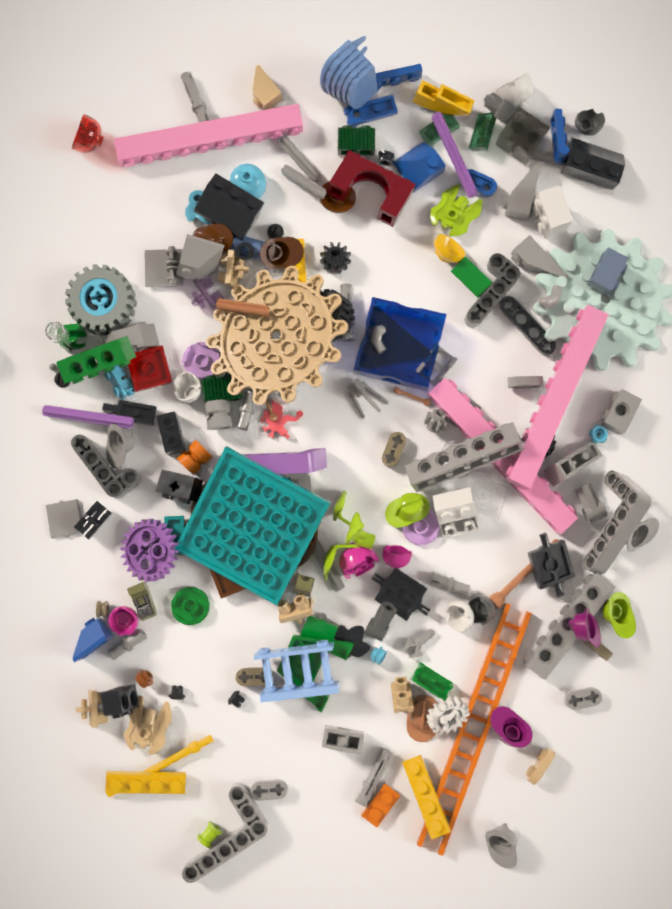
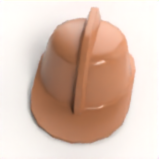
M418 695L414 697V712L408 711L407 732L413 740L418 742H427L436 735L427 722V715L430 714L429 709H434L433 704H437L436 700L431 696Z

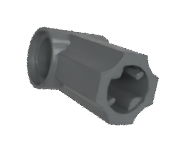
M494 92L487 94L484 98V106L494 113L493 116L508 125L518 108L509 101L500 98Z
M382 602L374 618L372 617L364 633L382 642L389 629V624L397 611L394 605L389 602Z

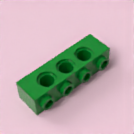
M127 335L59 360L56 364L64 383L72 381L73 384L83 381L85 376H88V379L98 376L101 370L107 373L114 370L115 365H119L120 368L131 364L129 360L135 358L136 355Z

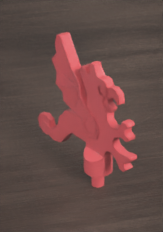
M271 399L272 410L278 416V419L272 421L269 411L264 409V414L260 421L263 423V420H266L265 423H268L269 426L267 428L262 427V429H265L264 432L271 430V433L267 435L268 437L274 438V432L276 431L282 437L285 436L288 439L290 436L287 434L288 431L284 428V425L288 421H298L303 416V412L297 411L296 417L290 415L282 416L283 407Z

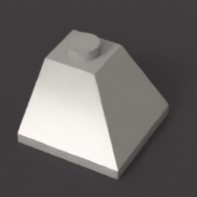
M187 234L176 276L195 281L217 272L224 245Z

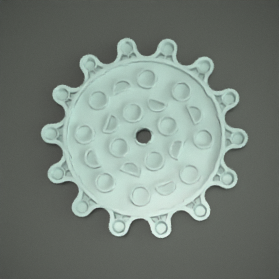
M609 228L601 232L600 240L597 243L590 242L584 233L578 232L572 238L574 244L572 252L565 253L559 248H553L549 252V256L568 277H557L546 273H539L535 277V283L546 290L547 296L551 295L553 285L562 287L558 304L546 309L545 307H540L539 302H536L533 306L534 313L550 317L552 325L544 334V337L550 343L559 339H563L567 343L569 342V331L578 322L576 316L579 310L584 309L587 305L609 314L591 353L594 359V367L598 371L606 370L609 360L613 356L619 357L625 366L633 367L637 363L635 351L639 346H644L650 351L659 349L660 341L654 333L655 328L658 325L670 326L672 324V314L665 311L662 307V301L665 298L672 297V284H662L657 278V273L664 267V261L660 257L645 260L640 254L643 245L640 238L633 237L629 240L628 244L621 246L615 240L614 231ZM609 247L629 258L626 262L628 267L623 275L620 274L618 278L620 283L615 292L611 291L608 294L610 301L608 304H605L601 301L603 293L587 286V283L602 253Z

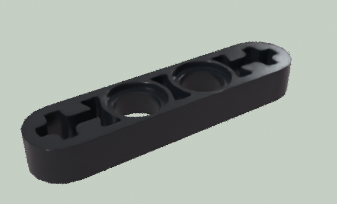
M504 297L499 305L501 312L540 354L544 356L552 354L556 349L555 341L550 343V341L544 338L542 341L545 344H551L549 347L551 351L548 349L543 350L544 344L541 341L537 344L536 341L542 335L544 336L546 331L514 297ZM505 301L507 303L512 302L511 307L514 311L516 310V308L519 309L513 316L511 315L513 312L512 309H506L504 307L506 304ZM523 314L526 317V322L524 324L518 323L516 321L517 315ZM536 328L539 331V336L536 338L531 337L529 330Z

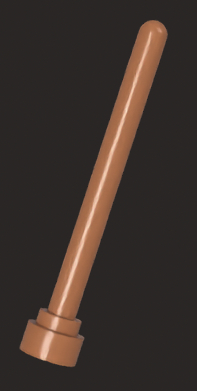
M554 539L551 543H554V542L559 541V540H558V539ZM530 563L500 592L497 591L489 596L497 609L504 605L505 597L532 572Z

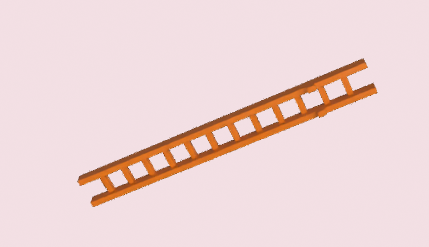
M508 603L504 604L467 705L469 708L468 712L470 713L466 717L467 720L472 718L485 723L480 737L465 732L468 721L462 722L463 726L458 729L436 789L438 799H440L442 793L457 798L452 812L442 808L444 814L450 817L448 825L451 832L442 835L443 838L438 849V854L441 856L444 855L489 732L491 714L498 707L532 614L528 611L525 612L520 627L506 622L505 620L511 606ZM503 626L518 631L514 645L499 640ZM496 644L511 649L507 663L492 658ZM490 662L505 668L500 682L485 676ZM483 681L498 686L493 700L478 694ZM476 699L491 705L487 718L471 713ZM463 736L478 742L473 756L458 750ZM456 755L471 761L466 774L451 769ZM449 774L464 779L459 793L444 787ZM425 821L416 843L421 848L428 832Z

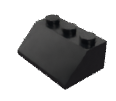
M571 137L568 146L570 150L560 173L613 190L620 184L625 167L623 154Z
M215 173L205 187L194 212L213 224L226 225L231 230L233 236L243 241L260 216L265 202Z

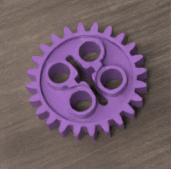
M141 519V522H134L135 526L129 527L131 533H124L127 540L121 541L125 544V547L120 548V550L125 551V554L121 555V558H126L123 565H129L127 572H133L132 577H138L139 581L153 582L158 581V579H164V574H170L169 568H175L172 561H178L174 554L179 553L175 549V546L179 543L173 542L176 535H170L173 529L167 528V523H161V520Z

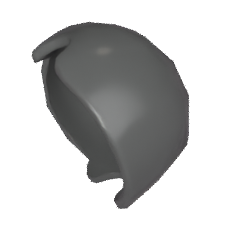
M594 108L577 113L574 125L581 134L594 136L601 131L606 119L603 112L596 113Z
M475 595L470 599L468 605L474 612V623L482 624V626L489 623L494 618L496 612L493 601L484 595Z

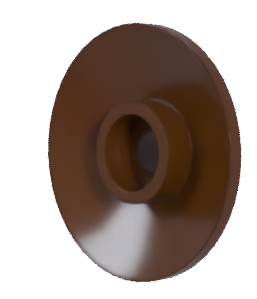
M330 181L326 182L322 186L326 190V192ZM351 188L343 202L334 200L336 198L329 194L323 199H319V201L330 212L345 213L354 206L356 193Z

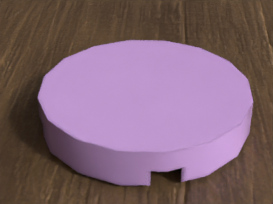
M197 342L186 349L182 362L186 372H191L199 380L205 379V376L215 375L211 372V366L220 358V355L216 349L207 347L206 342Z
M429 510L427 516L422 520L402 527L405 538L415 545H426L433 542L440 531L437 516L432 510Z

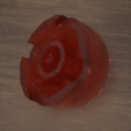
M83 113L71 149L81 153H90L97 146L101 147L104 136L101 135V125L95 118Z

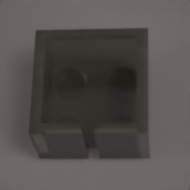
M518 107L499 134L495 145L508 154L512 151V156L526 165L547 136L550 126L521 107Z

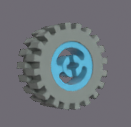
M93 264V269L91 270L87 266L82 268L84 273L81 275L77 271L74 274L77 278L75 281L70 279L68 284L71 286V289L66 288L65 294L68 298L65 299V304L69 307L67 308L69 314L83 329L88 330L92 334L98 333L100 336H105V332L109 333L110 330L123 329L122 325L125 322L129 325L131 322L130 315L134 316L136 312L133 309L134 306L137 307V301L134 298L136 294L122 272L120 273L114 267L110 269L105 264H102V268L98 264ZM103 288H108L112 290V303L108 299L110 298L109 295L103 290ZM89 295L92 298L91 302L96 306V308H98V310L95 311L89 308Z

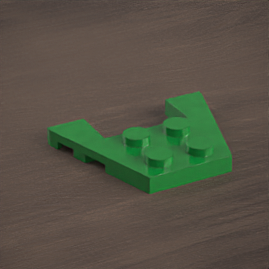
M293 635L288 647L317 644V641L328 640V642H334L333 650L328 652L343 660H347L354 643ZM320 652L308 653L312 681L315 680L322 665ZM291 655L289 660L293 683H295V686L303 685L304 675L301 655ZM281 660L277 672L284 678ZM330 695L304 698L310 701L322 713Z

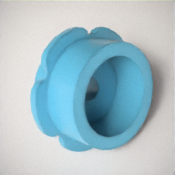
M595 425L589 431L591 441L596 444L599 442L604 443L608 436L607 429L601 425Z
M380 646L379 649L375 647L370 655L372 663L380 665L385 659L387 651L383 649V646Z

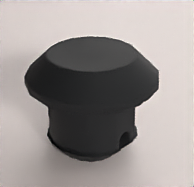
M272 224L269 226L267 234L271 239L279 238L284 235V229L279 224Z
M60 372L54 377V382L58 387L66 388L71 383V381L64 383Z
M173 685L171 694L168 695L173 700H183L186 697L183 694L182 685H179L178 689L177 685Z
M239 690L234 691L230 696L228 705L233 704L240 708L244 703L245 698L239 694Z

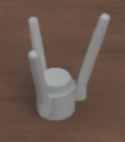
M358 378L347 386V389L350 391L348 395L353 400L362 418H365V415L356 396L357 398L363 396L378 412H381V409L365 393L366 391H369L385 404H389L388 400Z

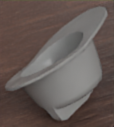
M111 424L107 431L106 456L109 464L113 468L118 469L124 464L126 453L134 447L132 428H122L116 424Z
M650 518L640 522L626 542L627 550L632 552L649 543L658 532L659 521L656 518Z
M507 823L487 831L485 839L493 861L503 868L511 869L517 864L516 834L509 829Z

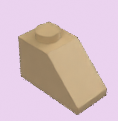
M258 64L255 68L252 91L254 99L252 101L258 109L267 110L282 101V92Z

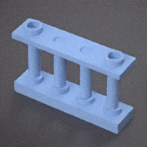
M321 640L317 641V644L273 650H270V647L258 649L253 657L254 660L262 659L266 687L259 695L260 703L339 693L340 682L339 680L334 681L332 679L328 651L333 650L334 642ZM320 652L324 680L321 683L312 681L308 653ZM300 654L304 683L303 685L295 686L292 680L289 656ZM281 657L285 680L284 687L276 688L273 684L270 658Z

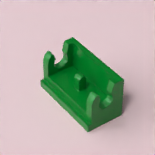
M466 256L451 270V273L477 298L481 297L492 284Z
M78 323L57 326L58 344L64 350L71 352V350L82 349L86 346L83 343H76L78 338L87 337L86 330Z
M421 662L410 677L413 682L446 701L449 691L453 689V682Z

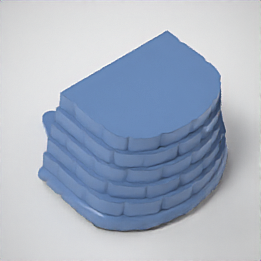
M365 35L352 42L349 39L345 41L328 57L320 74L322 91L354 109L362 107L378 92L375 66L364 56L368 47L364 46L361 50L357 49L366 40L367 37Z

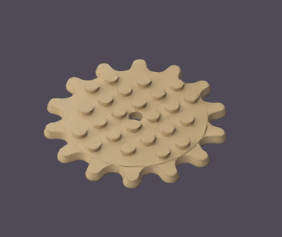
M289 266L286 268L283 277L278 280L272 279L269 271L261 270L257 273V284L254 288L246 289L238 284L231 290L235 301L267 305L270 308L267 317L219 310L217 308L213 313V317L222 324V329L219 333L210 335L206 339L207 347L219 349L221 352L220 358L212 364L211 372L215 375L229 372L232 375V380L227 388L231 395H239L244 389L251 388L253 390V402L256 405H264L268 396L275 391L280 392L285 402H293L296 398V388L300 383L307 382L312 387L321 386L323 378L319 373L320 366L325 362L337 363L341 360V352L332 346L333 339L345 334L348 330L346 321L334 320L332 318L335 309L341 305V296L338 294H332L327 297L321 296L320 290L324 284V279L321 275L316 274L309 281L303 283L298 280V269L295 266ZM281 332L280 339H273L274 333Z

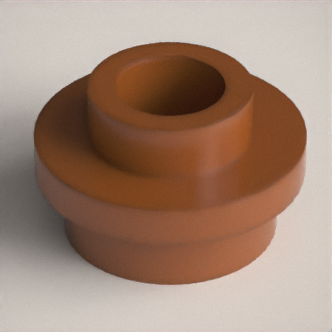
M143 669L137 672L135 679L141 687L146 688L153 685V675L151 672Z

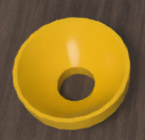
M439 234L434 240L435 254L442 262L457 263L465 257L463 248L451 237Z

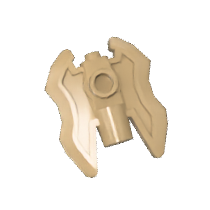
M139 696V707L133 709V713L129 714V727L125 731L124 737L130 750H135L136 743L140 745L139 748L143 749L150 745L148 752L150 755L159 752L166 744L165 733L172 720L170 703L166 701L159 714L158 710L146 708L144 712V697Z

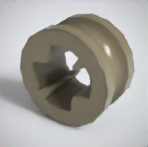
M98 600L96 604V618H100V616L107 618L109 601L102 603L101 600Z

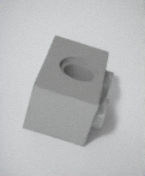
M624 389L617 391V393L614 392L609 400L611 402L609 409L606 408L601 416V419H603L601 425L619 435L625 434L642 399ZM616 407L623 409V416L616 413Z
M325 724L322 748L361 754L364 731Z

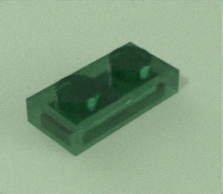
M493 112L479 113L477 115L469 144L471 151L488 150L496 121Z
M443 115L451 134L460 128L453 115ZM434 122L419 131L421 138L430 147L441 141Z

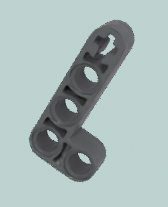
M501 253L493 254L487 263V270L496 277V280L475 302L465 316V324L470 328L478 327L520 278V269ZM492 261H499L501 266H493ZM506 273H513L515 279H509ZM494 287H501L503 293L495 292ZM488 300L491 303V307H484L482 301ZM479 311L480 314L477 319L471 320V317Z
M79 434L72 438V448L108 496L120 499L140 484L141 475L134 469H126L117 475L88 437ZM80 440L84 441L83 445L86 449H88V451H85V449L79 447ZM96 454L97 461L94 464H90L89 457ZM107 469L108 477L101 479V471ZM130 473H134L136 476L135 481L132 483L127 481V476ZM118 484L120 491L114 495L111 489L114 485Z

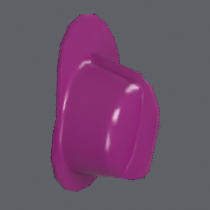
M587 608L585 612L576 614L573 620L568 622V625L578 640L590 641L597 648L601 644V632L597 620Z
M505 706L497 707L493 710L491 714L492 727L505 745L523 748L531 743L533 731L530 725L517 713Z

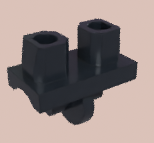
M96 501L74 528L90 540L112 512L99 501Z

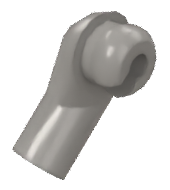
M553 285L551 295L539 299L540 307L549 309L557 305L562 287Z
M376 325L372 329L370 342L378 354L386 350L381 341L382 335L386 332L383 325Z

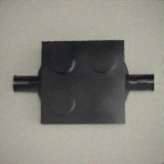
M547 532L539 534L542 546L527 552L537 588L542 590L547 587H554L556 597H561V595H564L561 584L575 577L565 540L550 543Z
M394 568L387 578H383L376 572L371 580L381 585L374 600L380 604L382 602L393 604L397 609L396 615L405 621L416 610L425 616L428 615L426 611L430 612L431 609L421 603L422 597L428 588L398 568Z

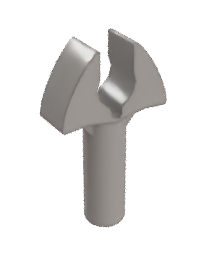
M430 628L416 641H411L408 638L403 652L411 646H416L414 653L409 655L408 658L422 656L423 654L420 652L421 646L435 635V631Z

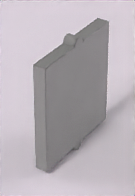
M78 499L70 501L60 500L59 503L45 505L51 538L69 537L71 534L80 533L74 528L81 519Z

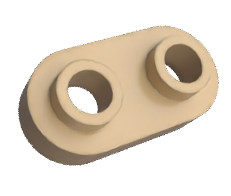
M549 747L541 749L537 755V762L534 766L531 765L526 772L528 782L532 785L538 783L553 761L556 752Z

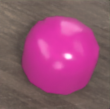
M386 545L383 548L382 557L386 565L392 568H402L410 562L412 551L399 545Z
M120 606L114 608L110 613L108 624L111 630L119 636L131 635L138 626V616L133 608Z

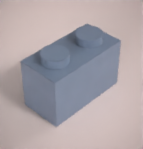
M608 247L602 253L587 286L605 295H608L611 291L615 292L620 283L618 281L620 274L623 275L628 267L626 262L629 257Z

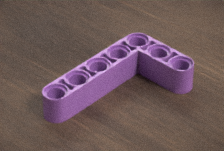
M313 448L301 452L243 454L278 474L313 473L327 468L326 448Z

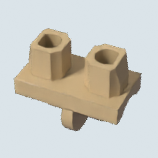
M228 250V254L221 255L220 265L226 267V272L218 273V282L232 288L238 285L239 279H243V273L249 272V267L244 266L245 260L240 259L234 250Z
M304 594L297 595L292 603H289L286 599L280 600L277 607L279 622L282 624L296 620L299 625L304 624L305 618L313 615V598H306Z
M396 677L395 682H391L394 713H399L400 711L414 712L410 681H407V677Z
M88 690L89 706H87V699H81V707H76L75 711L81 712L82 720L87 719V712H89V726L95 728L98 727V724L107 723L108 716L104 717L103 711L98 712V704H102L100 692Z

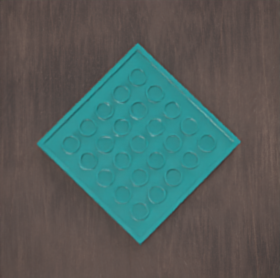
M226 446L175 549L277 605L331 502Z

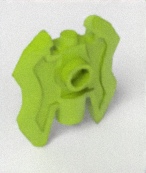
M459 184L445 190L442 193L441 201L438 205L431 208L430 211L432 225L436 226L440 221L443 229H452L449 232L451 237L467 233L469 224L480 216L483 204L482 199H478L467 208L469 200L464 196H460L455 201L460 189Z

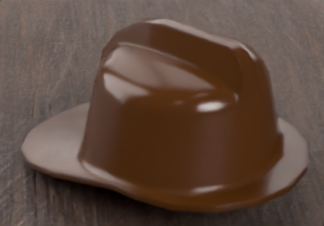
M223 224L199 227L192 235L223 244L222 253L227 252L233 243L231 230Z
M294 237L272 238L267 240L260 249L261 262L270 269L295 266L301 261L304 254L302 243Z

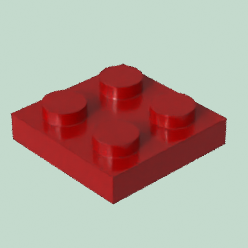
M163 345L135 352L136 357L129 360L131 364L128 366L136 393L173 383Z

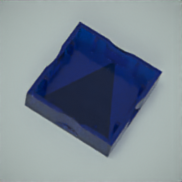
M372 297L366 319L365 334L360 343L354 366V374L428 392L447 314L423 308L407 307L398 302ZM376 325H383L386 329L381 338L386 350L381 354L377 353L370 342L372 329ZM422 362L425 363V366L421 369V371L419 373L416 372Z

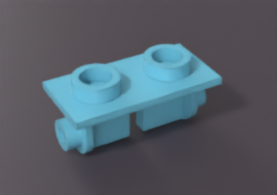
M115 365L114 370L107 373L103 372L106 380H110L115 396L119 397L120 400H124L126 395L130 397L135 394V389L129 378L121 379L126 376L123 367L120 368L119 365Z

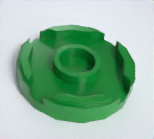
M196 587L180 589L171 601L172 614L178 622L184 625L201 623L210 611L208 596L203 590Z

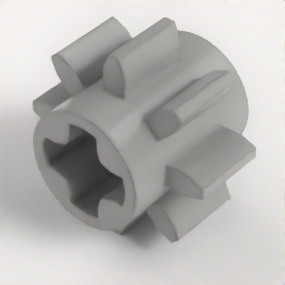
M434 409L432 413L427 412L424 424H427L426 428L430 432L439 433L440 430L445 431L449 419L446 418L445 412Z

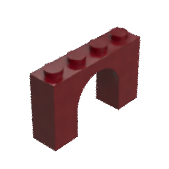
M349 150L331 178L327 194L343 202L356 183L361 181L374 182L386 194V199L381 205L376 219L394 227L412 196L416 184Z

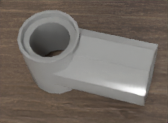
M591 483L575 489L583 507V516L588 524L607 517V511L603 503L599 501Z

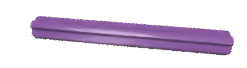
M434 113L432 120L468 198H473L478 194L475 184L442 113Z
M44 405L42 409V415L47 417L108 426L116 424L119 427L129 429L134 425V418L50 405Z

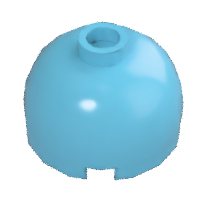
M250 163L241 164L230 175V182L256 198L260 199L265 193L266 178L262 170L256 165Z

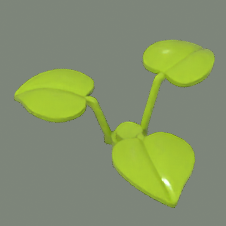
M345 490L341 492L336 501L332 518L333 521H336L338 518L349 525V530L345 538V544H331L326 552L323 561V575L326 580H328L327 574L333 564L337 549L363 547L371 550L375 542V535L362 529L365 526L361 521L359 512H355L350 522L342 517L341 511L343 510L345 495L347 494Z

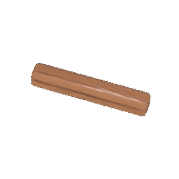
M219 298L216 303V307L219 310L267 317L270 312V308L262 304Z

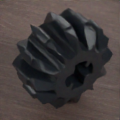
M330 242V248L326 245L323 247L325 252H320L322 257L320 264H325L324 270L330 268V273L333 274L334 270L337 269V273L340 274L341 268L344 270L348 269L346 264H351V259H349L351 252L347 251L348 247L346 245L341 248V242H338L337 246ZM335 255L336 257V255H338L339 260H332V256Z

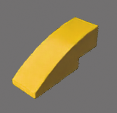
M422 80L412 103L436 112L469 116L475 100L444 84L437 88Z

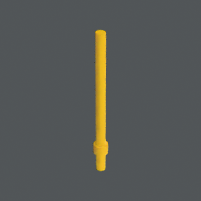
M210 734L199 741L195 740L189 743L188 747L142 772H158L192 753H198L201 751V748L214 742V739ZM106 793V794H107V796L110 798V797H112V796H114V795H116V794H118V793Z

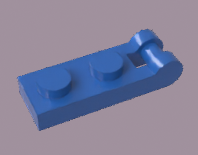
M421 63L376 73L378 91L383 86H397L401 82H415L422 77L423 71Z
M393 94L367 101L359 109H354L351 106L343 109L344 115L348 119L347 125H351L353 128L364 123L398 115ZM359 112L360 116L354 117V113Z
M555 108L550 118L554 162L560 165L564 163L570 149L565 145L567 142V133H564L565 116H563L562 109Z

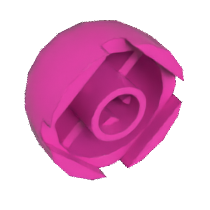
M363 547L345 548L339 558V565L344 577L351 579L350 575L355 574L358 577L374 568V562H379V559L373 549L369 550Z

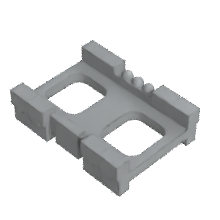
M438 344L430 351L431 355L428 356L425 363L422 362L415 371L434 387L443 380L445 374L458 360ZM439 352H443L449 357L445 365H441L435 360ZM428 367H432L438 372L434 380H430L424 375Z

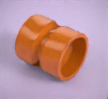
M197 440L188 446V452L183 451L176 458L192 475H195L201 469V464H206L213 457Z

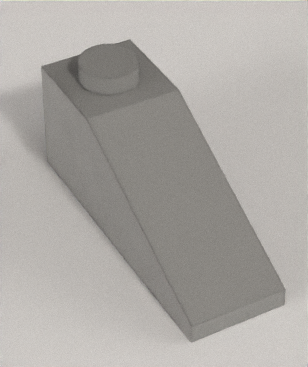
M538 161L511 192L510 197L505 198L503 209H506L505 216L527 221L542 162Z
M531 235L526 237L511 252V258L518 266L521 265L523 268L538 274L546 273L557 277H568Z
M590 441L549 466L543 472L554 487L603 455L596 444Z

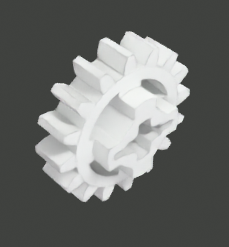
M449 696L446 701L440 699L439 704L434 703L435 708L429 709L430 714L427 715V722L434 733L438 731L439 734H442L445 731L446 734H449L450 730L453 729L455 732L456 727H462V722L468 721L466 717L470 713L468 712L469 708L462 698L458 699L455 696L451 699Z

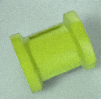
M209 821L207 823L208 827L202 834L197 836L198 841L208 849L212 847V842L216 837L223 833L221 828L212 821Z

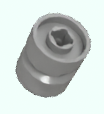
M229 400L205 402L206 414L209 415L207 418L208 430L232 428V419L228 415L231 411Z

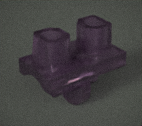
M209 276L200 280L198 278L193 280L201 294L198 295L196 291L192 292L191 295L194 299L191 301V304L193 306L199 305L201 309H204L206 304L203 301L206 300L213 311L217 309V300L219 298L225 299L219 290L211 295L208 294L207 290L214 286Z

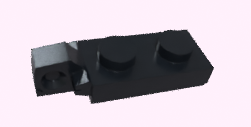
M118 400L114 401V404L103 403L102 411L113 415L134 418V423L154 426L157 406Z

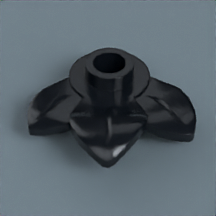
M342 624L338 627L334 636L335 640L354 643L348 658L351 656L361 657L369 652L371 646L362 641L364 638L363 626H353L349 630Z

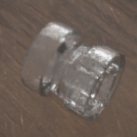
M54 321L46 326L45 335L53 343L60 345L68 340L69 331L61 323Z

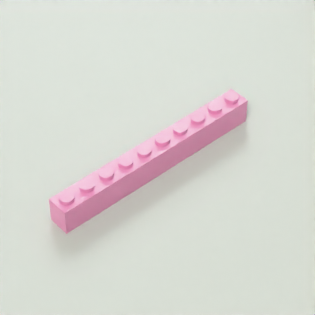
M293 104L115 138L114 142L121 167H133L138 163L150 164L154 160H169L175 156L186 157L190 153H206L211 149L223 150L227 146L232 145L243 146L248 142L259 143L269 138L275 140L285 135L296 136L303 132V124L299 104Z
M590 305L579 310L576 316L578 322L576 326L571 327L568 334L570 337L568 344L564 343L560 351L563 355L560 361L557 360L552 369L555 373L552 378H548L545 384V388H547L545 395L541 394L537 402L539 408L530 417L529 430L525 429L521 437L524 440L523 446L525 450L513 455L516 459L513 465L509 464L505 474L508 475L506 481L525 490L531 488L609 314Z
M444 378L427 394L430 400L440 410L445 412L446 416L467 439L479 436L485 431L496 429V426L491 421L487 422L482 417L484 414L478 407L474 408L469 403L470 399L464 393L461 394L456 389L457 385L451 379L447 380ZM510 455L491 464L506 479L508 476L505 474L509 464L513 465L516 458ZM536 475L531 488L528 490L509 482L558 535L562 534L578 519L575 515L576 511L570 505H565L562 501L563 497L557 491L553 492L548 487L550 484L544 477L540 478Z

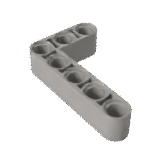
M614 470L607 472L604 483L621 502L585 555L582 563L585 570L593 573L597 572L600 575L608 571L652 503L651 497L629 476Z
M243 783L233 784L228 797L245 825L214 844L210 849H206L188 861L182 871V878L185 882L194 883L266 835L268 821ZM233 790H242L243 796L240 798L235 797ZM251 806L254 813L248 815L244 812L243 808ZM261 823L265 829L258 832L254 829V825ZM244 834L248 840L244 843L239 842L237 836ZM223 845H227L231 852L225 854L220 848ZM209 856L214 860V863L208 865L204 862V858ZM194 868L197 874L191 876L188 874L187 869Z

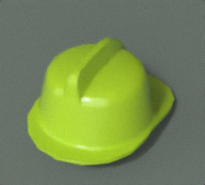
M406 493L389 503L385 511V518L393 527H406L427 516L430 510L429 501L422 494Z
M615 592L604 602L602 615L607 622L611 623L619 637L629 639L636 632V621L631 603L626 594Z

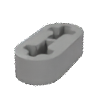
M514 376L507 378L508 388L511 389L539 388L544 386L543 376Z
M593 687L570 691L564 697L565 705L572 710L596 706L602 701L601 692ZM590 692L597 694L594 701L585 699V697L590 696ZM571 696L581 698L580 701L575 702V706L569 703V700L572 699Z
M281 779L257 781L252 785L250 794L257 801L281 799L286 796L288 786ZM277 784H280L282 788L284 787L281 794H278L277 791H270V789L276 788ZM257 786H260L261 789H268V791L262 792L261 796L254 792Z

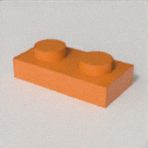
M384 782L361 813V816L377 828L401 795Z

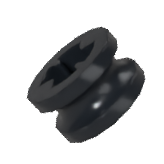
M386 150L378 152L379 158H377V163L384 166L393 165L394 153Z
M243 242L237 246L236 254L240 259L247 260L253 256L254 248L250 243ZM242 246L249 248L248 256L241 254Z

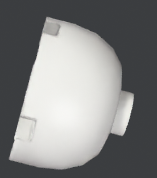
M525 73L497 88L495 92L500 98L520 108L527 104L526 100L532 95L533 82L529 74Z

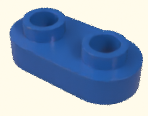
M468 169L478 195L483 197L493 196L497 189L496 181L476 170ZM484 186H488L490 190L486 191Z

